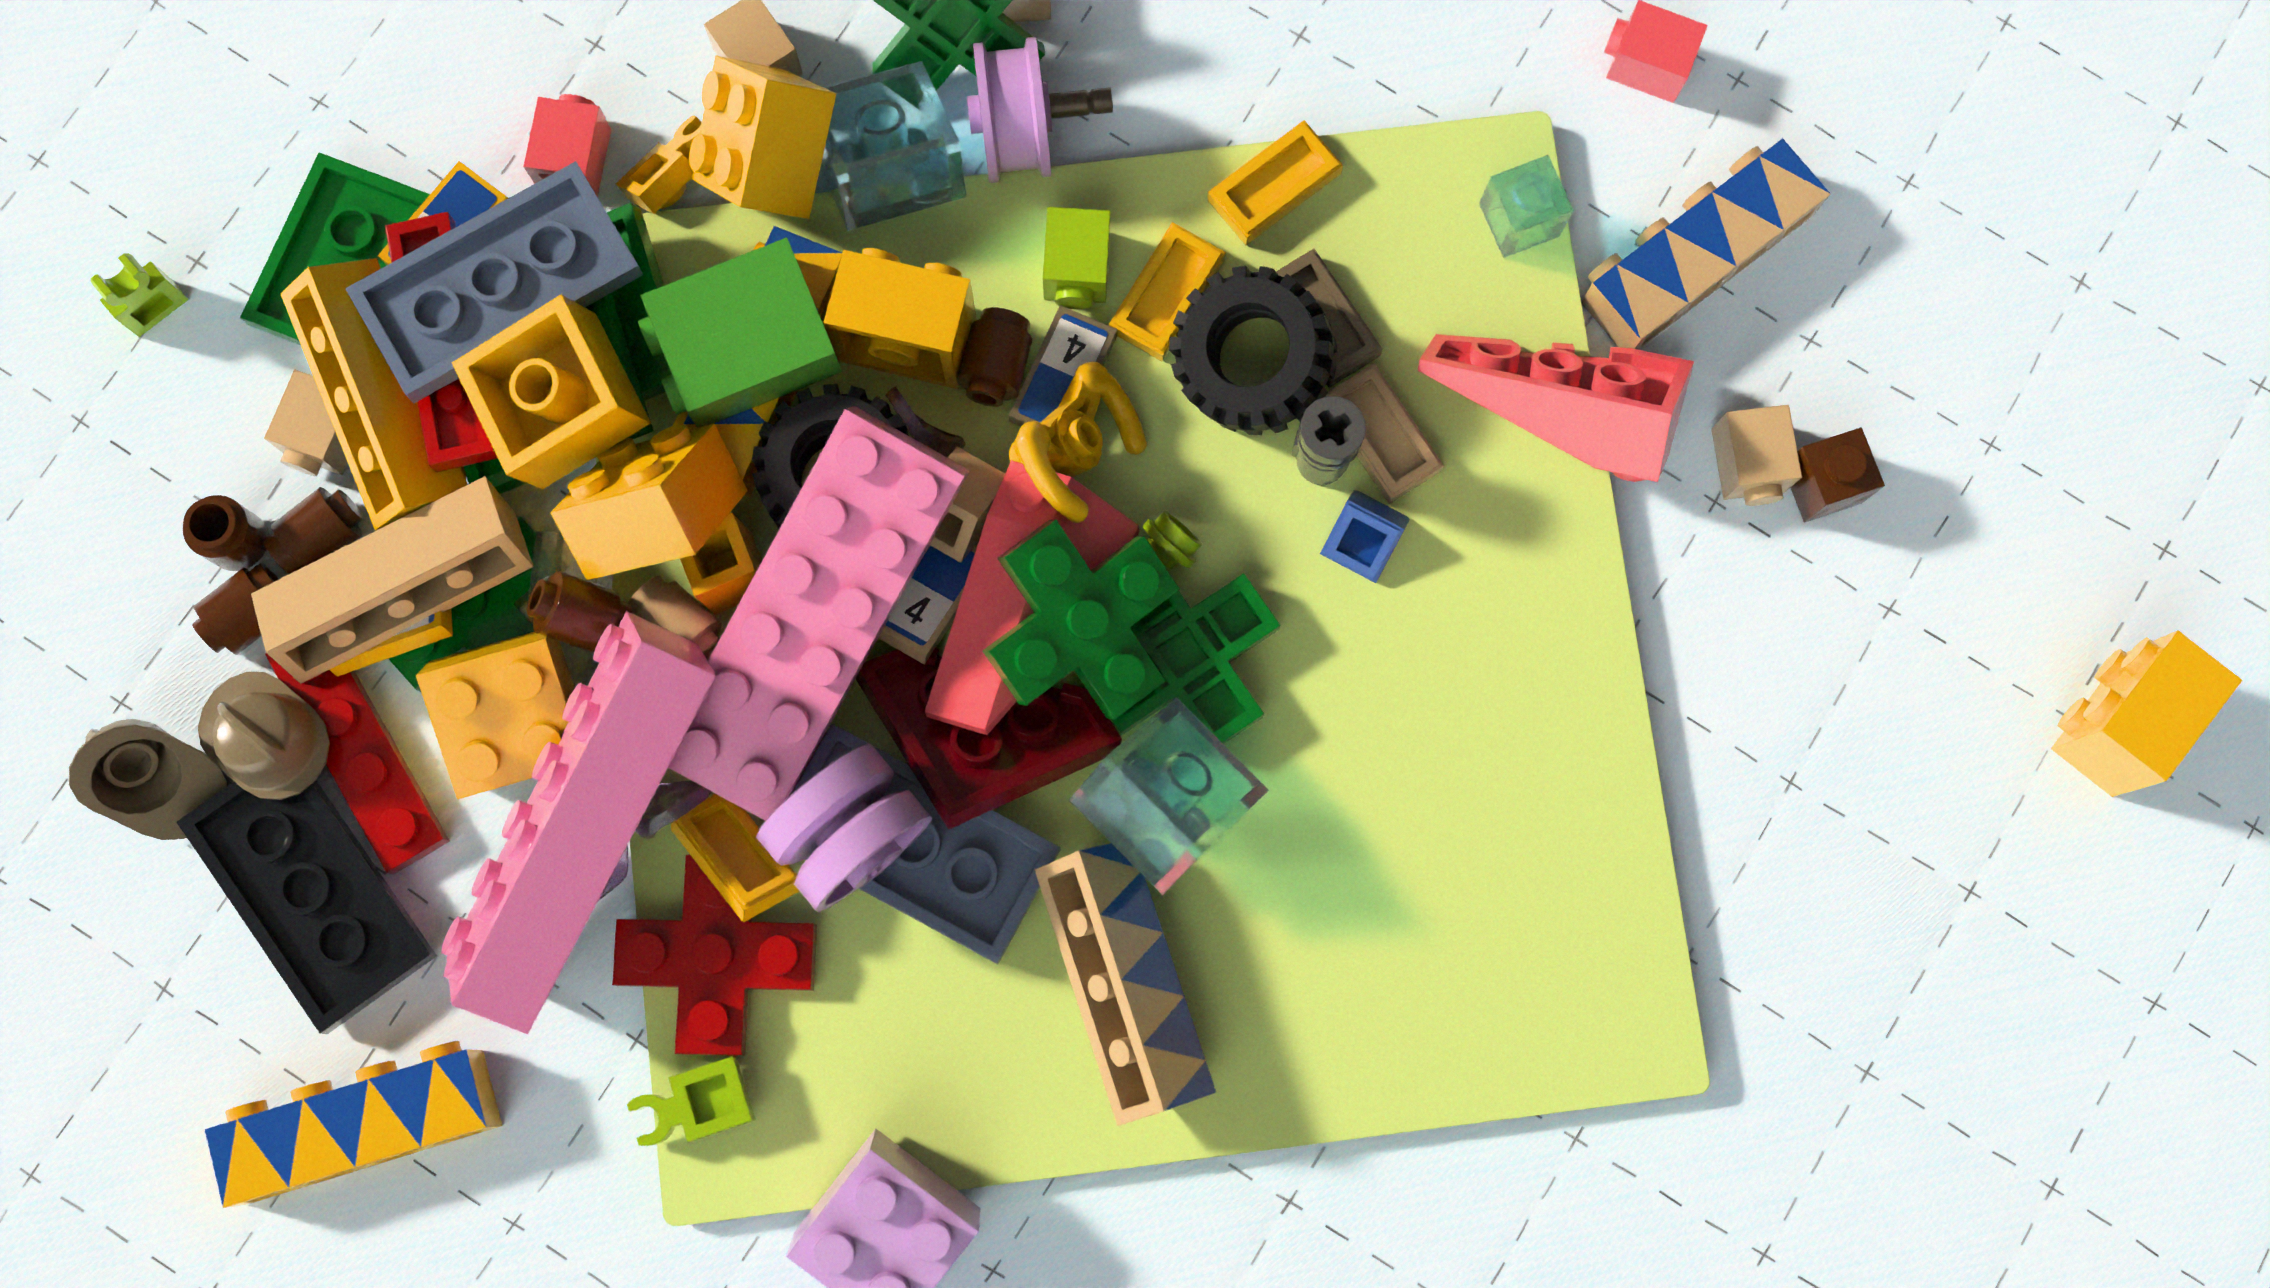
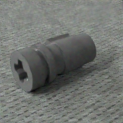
M1326 396L1315 400L1305 410L1296 433L1291 456H1296L1300 474L1307 481L1316 485H1328L1336 482L1347 470L1350 462L1356 458L1366 435V422L1361 410L1352 401L1340 396Z

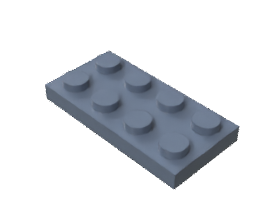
M575 161L345 289L405 395L413 403H416L459 378L452 362L562 294L581 306L587 307L641 277L643 273Z
M831 724L792 794L842 756L869 743ZM873 746L894 772L892 782L881 798L897 791L909 790L931 816L932 820L927 828L894 862L858 889L998 965L1040 889L1035 869L1055 861L1061 851V847L993 810L948 830L909 765Z

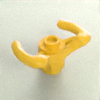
M1094 361L1084 363L1076 369L1074 377L1059 406L1041 422L1030 421L1021 426L1017 438L1009 450L1010 462L1012 460L1023 463L1037 490L1054 509L1074 523H1079L1086 519L1089 513L1088 505L1066 486L1057 473L1073 478L1098 465L1102 455L1103 438L1098 425L1094 421L1100 398L1108 407L1119 429L1126 451L1130 454L1138 455L1147 447L1140 418L1130 398L1114 376L1102 364Z

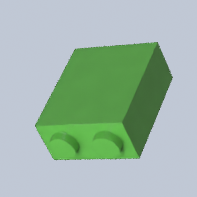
M787 237L640 295L648 313V317L638 320L643 337L653 357L664 353L672 373L661 378L665 392L675 414L678 415L687 411L697 428L719 422L842 372Z

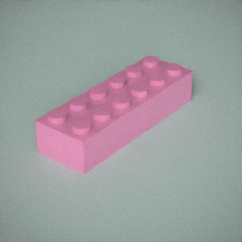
M856 406L846 408L708 660L716 677L668 768L766 821L791 796L969 475L970 470Z
M626 611L618 627L609 624L600 637L593 655V660L599 662V665L588 686L579 683L571 693L563 712V719L568 721V724L561 736L559 745L549 741L542 749L532 773V778L538 780L527 803L518 800L512 807L502 830V837L508 840L497 861L488 858L483 863L471 891V895L477 897L466 919L459 916L455 918L446 934L441 953L447 955L444 977L449 979L451 1005L527 1035L716 677L697 643Z

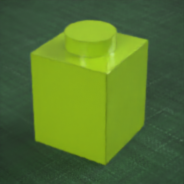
M1047 207L1042 279L1044 300H1055L1056 305H1061L1068 309H1087L1093 303H1106L1110 210Z

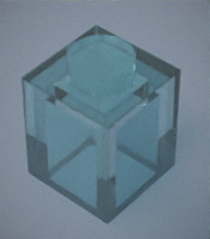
M1549 155L1490 176L1479 202L1503 258L1560 237L1574 211Z

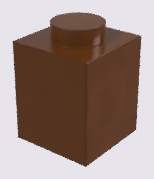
M1860 427L1801 447L1797 452L1802 478L1790 489L1805 523L1860 505L1882 489L1885 484L1863 429Z

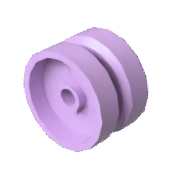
M871 743L858 747L842 756L810 779L772 813L761 826L756 836L773 859L780 865L794 864L809 857L802 864L794 885L818 912L835 905L879 875L917 839L932 820L931 816L909 790L897 791L881 798L889 788L894 772Z

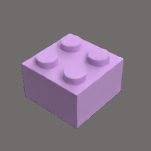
M875 1129L795 1230L786 1257L827 1288H935L978 1234L981 1208L879 1130Z

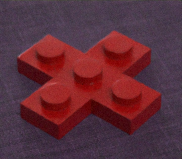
M686 855L682 920L616 919L612 985L678 988L675 1054L745 1056L748 989L814 991L817 925L814 923L752 922V918L743 923L692 856Z

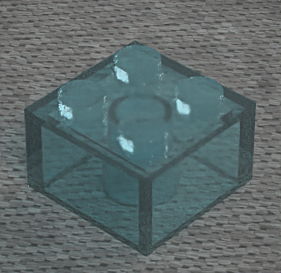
M922 61L825 87L837 93L821 169L847 231L967 197L960 142Z
M1176 697L1108 754L1072 795L1069 801L1164 895L1235 827L1269 789Z

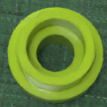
M1163 511L1156 520L1148 518L1142 525L1149 535L1147 541L1166 567L1172 569L1179 562L1186 568H1190L1196 562L1193 555L1202 546V543L1184 524L1169 512Z

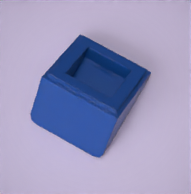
M1354 490L1320 554L1376 583L1410 519L1406 515L1366 494Z

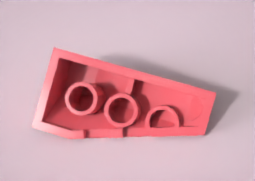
M1435 334L1419 359L1418 371L1596 469L1610 471L1616 477L1626 481L1639 482L1650 480L1658 482L1670 454L1694 361L1622 347H1610L1609 358L1577 356L1574 354V345L1566 343H1552L1551 349H1544L1535 353L1521 352V347L1510 339Z
M1011 460L988 511L924 711L926 717L988 735L1017 702L982 652L1034 613L997 558L1048 520L1056 519L1091 570L1134 537L1138 536L1140 532L1139 526L1071 476L1057 473L1066 486L1088 505L1089 513L1085 520L1079 523L1068 520L1054 509L1037 490L1023 463Z

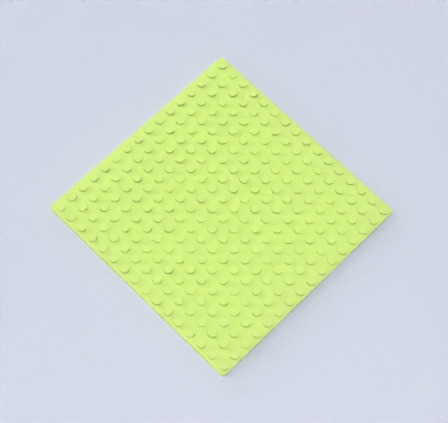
M1531 111L1319 136L1320 139L1343 164L1342 173L1247 245L1241 241L1207 200L1208 191L1275 141L1051 166V177L1042 178L1038 169L1002 172L998 183H989L988 174L815 193L809 219L741 208L734 203L657 211L655 214L651 212L642 213L664 285L751 252L758 242L766 244L773 226L842 253L844 249L862 254L864 248H876L890 252L900 259V263L924 268L926 263L934 262L954 267L963 274L962 277L968 278L971 281L977 320L980 319L982 310L989 307L1012 310L1029 320L1030 328L1028 333L1032 336L1033 342L1020 390L1059 308L1055 304V300H1044L1042 279L1047 207L1110 210L1106 303H1093L1087 309H1071L1108 326L1172 222L1226 252L1225 260L1217 271L1223 278L1233 276L1232 268L1247 266L1251 272H1259L1260 266L1274 268L1275 271H1278L1310 250L1315 249L1383 349L1380 357L1328 388L1325 385V389L1327 391L1332 390L1375 363L1444 465L1440 473L1388 504L1357 456L1350 462L1347 470L1336 482L1328 485L1313 484L1300 474L1296 456H1291L1296 433L1300 426V421L1297 418L1287 423V430L1278 433L1269 429L1262 430V435H1248L1242 430L1236 429V432L1224 428L1203 414L1181 391L1183 386L1174 377L1171 364L1176 363L1175 355L1168 351L1163 361H1160L1117 336L1104 367L1114 376L1130 398L1140 418L1147 447L1138 455H1133L1126 451L1119 429L1108 407L1100 398L1094 421L1098 425L1103 438L1101 458L1097 466L1073 478L1139 526L1140 532L1138 536H1145L1148 539L1149 535L1142 525L1148 518L1156 520L1163 511H1167L1199 539L1202 546L1193 555L1196 562L1190 568H1186L1179 562L1172 569L1165 566L1190 608L1243 573L1246 575L1281 625L1277 632L1229 663L1263 711L1264 716L1243 732L1209 753L1175 702L1172 701L1123 734L1118 753L995 808L993 811L1061 847L1056 860L1079 850L1127 839L1133 840L1216 1093L1117 1126L1041 888L998 965L860 889L855 890L849 896L821 912L816 911L799 891L754 916L752 922L814 923L817 925L814 991L748 989L745 1056L675 1054L678 988L643 987L652 1094L663 1096L666 1099L673 1097L668 1077L731 1056H737L755 1117V1121L692 1142H687L683 1126L679 1125L675 1127L673 1133L666 1141L657 1144L662 1211L667 1224L671 1226H684L813 1209L875 1129L891 1139L956 1190L1692 1096L1702 1094L1708 1090L1710 1077L1610 472L1596 469L1418 371L1419 359L1435 334L1510 339L1521 347V352L1533 353L1544 349H1551L1552 343L1573 344L1575 355L1590 357L1552 121L1547 113ZM1254 318L1236 326L1226 337L1221 349L1220 365L1225 377L1233 384L1242 387L1257 386L1272 379L1282 369L1288 357L1290 341L1287 331L1278 321L1269 318ZM839 362L842 370L841 373L798 390L800 392L810 388L812 396L818 397L824 395V384H837L841 394H848L851 385L865 389L869 400L873 401L876 396H879L889 404L893 415L899 414L911 438L945 457H948L958 446L1003 473H1006L1010 464L1009 450L1021 426L1009 422L1008 415L1016 399L1003 401V405L998 407L985 406L970 400L966 396L967 390L959 386L958 390ZM666 392L645 400L654 431L633 439L635 444L651 440L662 430L673 426L678 415L675 414ZM797 394L791 408L800 403ZM823 449L816 452L807 462L802 474V487ZM755 487L751 497L744 495L730 513H733L752 533L763 560L779 529L764 507L761 496ZM1354 490L1366 494L1406 515L1410 519L1376 583L1320 554ZM680 558L606 576L607 589L618 592L620 600L627 603L645 582L655 576H661L668 583L676 581L694 597ZM703 605L722 623L717 637L721 638L738 605L716 615ZM952 624L936 647L939 648L938 656L943 655ZM878 638L865 662L896 648ZM1074 670L1052 686L1062 689L1063 684L1067 683L1086 689ZM855 679L831 724L842 728L869 744L871 743V745L908 764ZM667 768L630 839L637 919L682 920L686 855L690 854L671 831V817L715 794L670 768ZM746 811L759 828L766 822ZM806 860L789 864V866L798 874ZM654 1110V1121L656 1129L659 1123V1117L657 1112Z

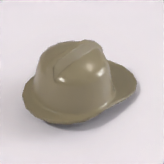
M244 672L227 679L213 691L202 708L198 725L200 746L206 755L215 761L218 767L242 789L261 799L282 800L300 794L317 780L327 763L330 740L325 722L315 709L286 684L266 672Z
M137 719L117 720L102 727L100 730L91 728L85 736V743L76 751L69 766V787L79 803L91 811L103 815L129 829L159 840L187 838L176 822L227 787V780L218 764L205 753L165 733L153 723Z

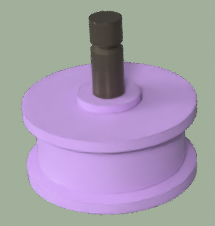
M1036 37L1026 38L1024 48L989 52L986 51L983 42L973 43L979 95L967 96L971 134L983 133L989 183H998L1002 172L1038 169L1042 178L1051 177L1047 132H1053L1052 119L1089 115L1090 112L1093 114L1113 112L1111 87L1091 89L1090 92L1078 90L1049 94L1047 81H1042Z

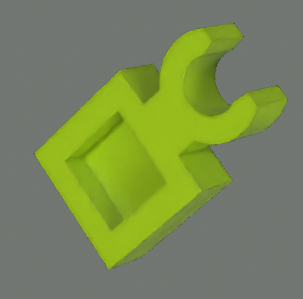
M123 253L118 257L124 267L114 277L103 279L101 275L95 274L90 278L91 284L102 296L100 301L114 319L138 337H141L189 300L179 286L153 262L150 261L142 267L134 256L129 253Z
M731 1056L668 1077L673 1097L666 1099L656 1094H644L633 1098L627 1103L629 1112L650 1107L657 1112L659 1117L658 1126L653 1132L636 1138L639 1146H652L666 1141L673 1133L675 1127L679 1125L683 1126L687 1142H692L755 1121L737 1056Z

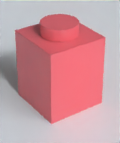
M1638 0L1629 20L1626 21L1617 17L1603 52L1614 56L1606 79L1674 103L1689 77L1708 25Z
M563 94L559 96V100L538 97L523 165L534 184L576 161L598 197L612 131L600 106H597L593 101L585 97L573 94Z

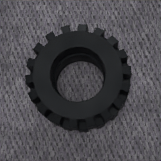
M1247 266L1233 267V276L1223 278L1218 272L1207 278L1210 287L1202 294L1195 288L1186 297L1192 304L1187 313L1178 310L1173 322L1179 328L1177 337H1170L1169 351L1175 355L1176 363L1171 364L1174 377L1181 382L1183 386L1181 391L1187 399L1203 414L1222 427L1236 432V429L1242 430L1248 435H1262V430L1269 429L1278 433L1287 430V423L1296 418L1301 422L1305 410L1315 400L1326 397L1328 394L1325 385L1328 378L1334 380L1337 368L1333 362V353H1337L1336 338L1332 334L1330 328L1332 325L1327 315L1310 291H1306L1298 280L1288 274L1282 277L1276 273L1274 268L1260 266L1259 272H1251ZM1269 318L1278 321L1287 331L1290 341L1288 357L1282 369L1272 379L1257 386L1242 387L1230 382L1223 374L1220 365L1221 349L1228 334L1236 326L1250 319Z
M824 384V395L813 397L810 388L796 393L800 403L795 407L790 408L783 401L774 409L778 421L774 425L765 421L758 434L763 444L762 447L754 446L752 461L757 468V473H753L755 487L761 496L764 507L778 529L781 528L802 489L801 479L807 462L816 452L825 447L846 408L856 406L908 435L905 423L899 414L893 415L891 413L889 404L879 396H876L871 401L867 398L865 389L852 385L848 394H841L837 384Z

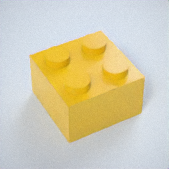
M716 55L713 70L707 74L702 87V103L705 109L700 134L694 137L690 146L689 164L692 169L691 179L741 208L809 219L837 93L784 69Z
M864 248L862 254L843 249L823 322L838 361L959 390L960 385L957 382L958 373L972 323L977 320L970 279L962 277L963 274L956 268L941 263H926L925 267L921 268L900 263V259L896 255L881 249Z
M562 294L452 362L506 475L541 489H545L651 423L597 315Z
M715 423L688 430L686 424H678L662 430L651 440L635 444L632 438H626L598 455L599 461L590 471L579 475L568 484L567 487L570 492L550 513L586 580L696 555L748 490Z
M2179 630L2154 641L2148 637L2144 638L2128 652H2124L2122 649L2115 651L2101 665L2094 677L2100 682V685L2088 700L2084 697L2080 698L2065 712L2058 723V727L2064 732L2051 747V750L2111 797L2166 782L2243 680Z
M534 631L431 660L416 674L457 800L532 779L534 766L544 746L549 741L559 745L561 736L568 724V721L563 719V712L575 688L560 641L540 635Z

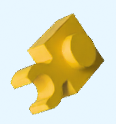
M693 115L683 122L667 145L658 142L615 184L630 202L655 214L659 209L673 205L683 196L687 187L686 183L691 179L692 174L689 164L690 146L694 137L700 134L702 124L697 116Z

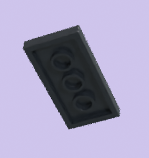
M317 780L300 794L282 800L261 799L242 789L235 782H232L176 822L319 1034H329L437 956Z

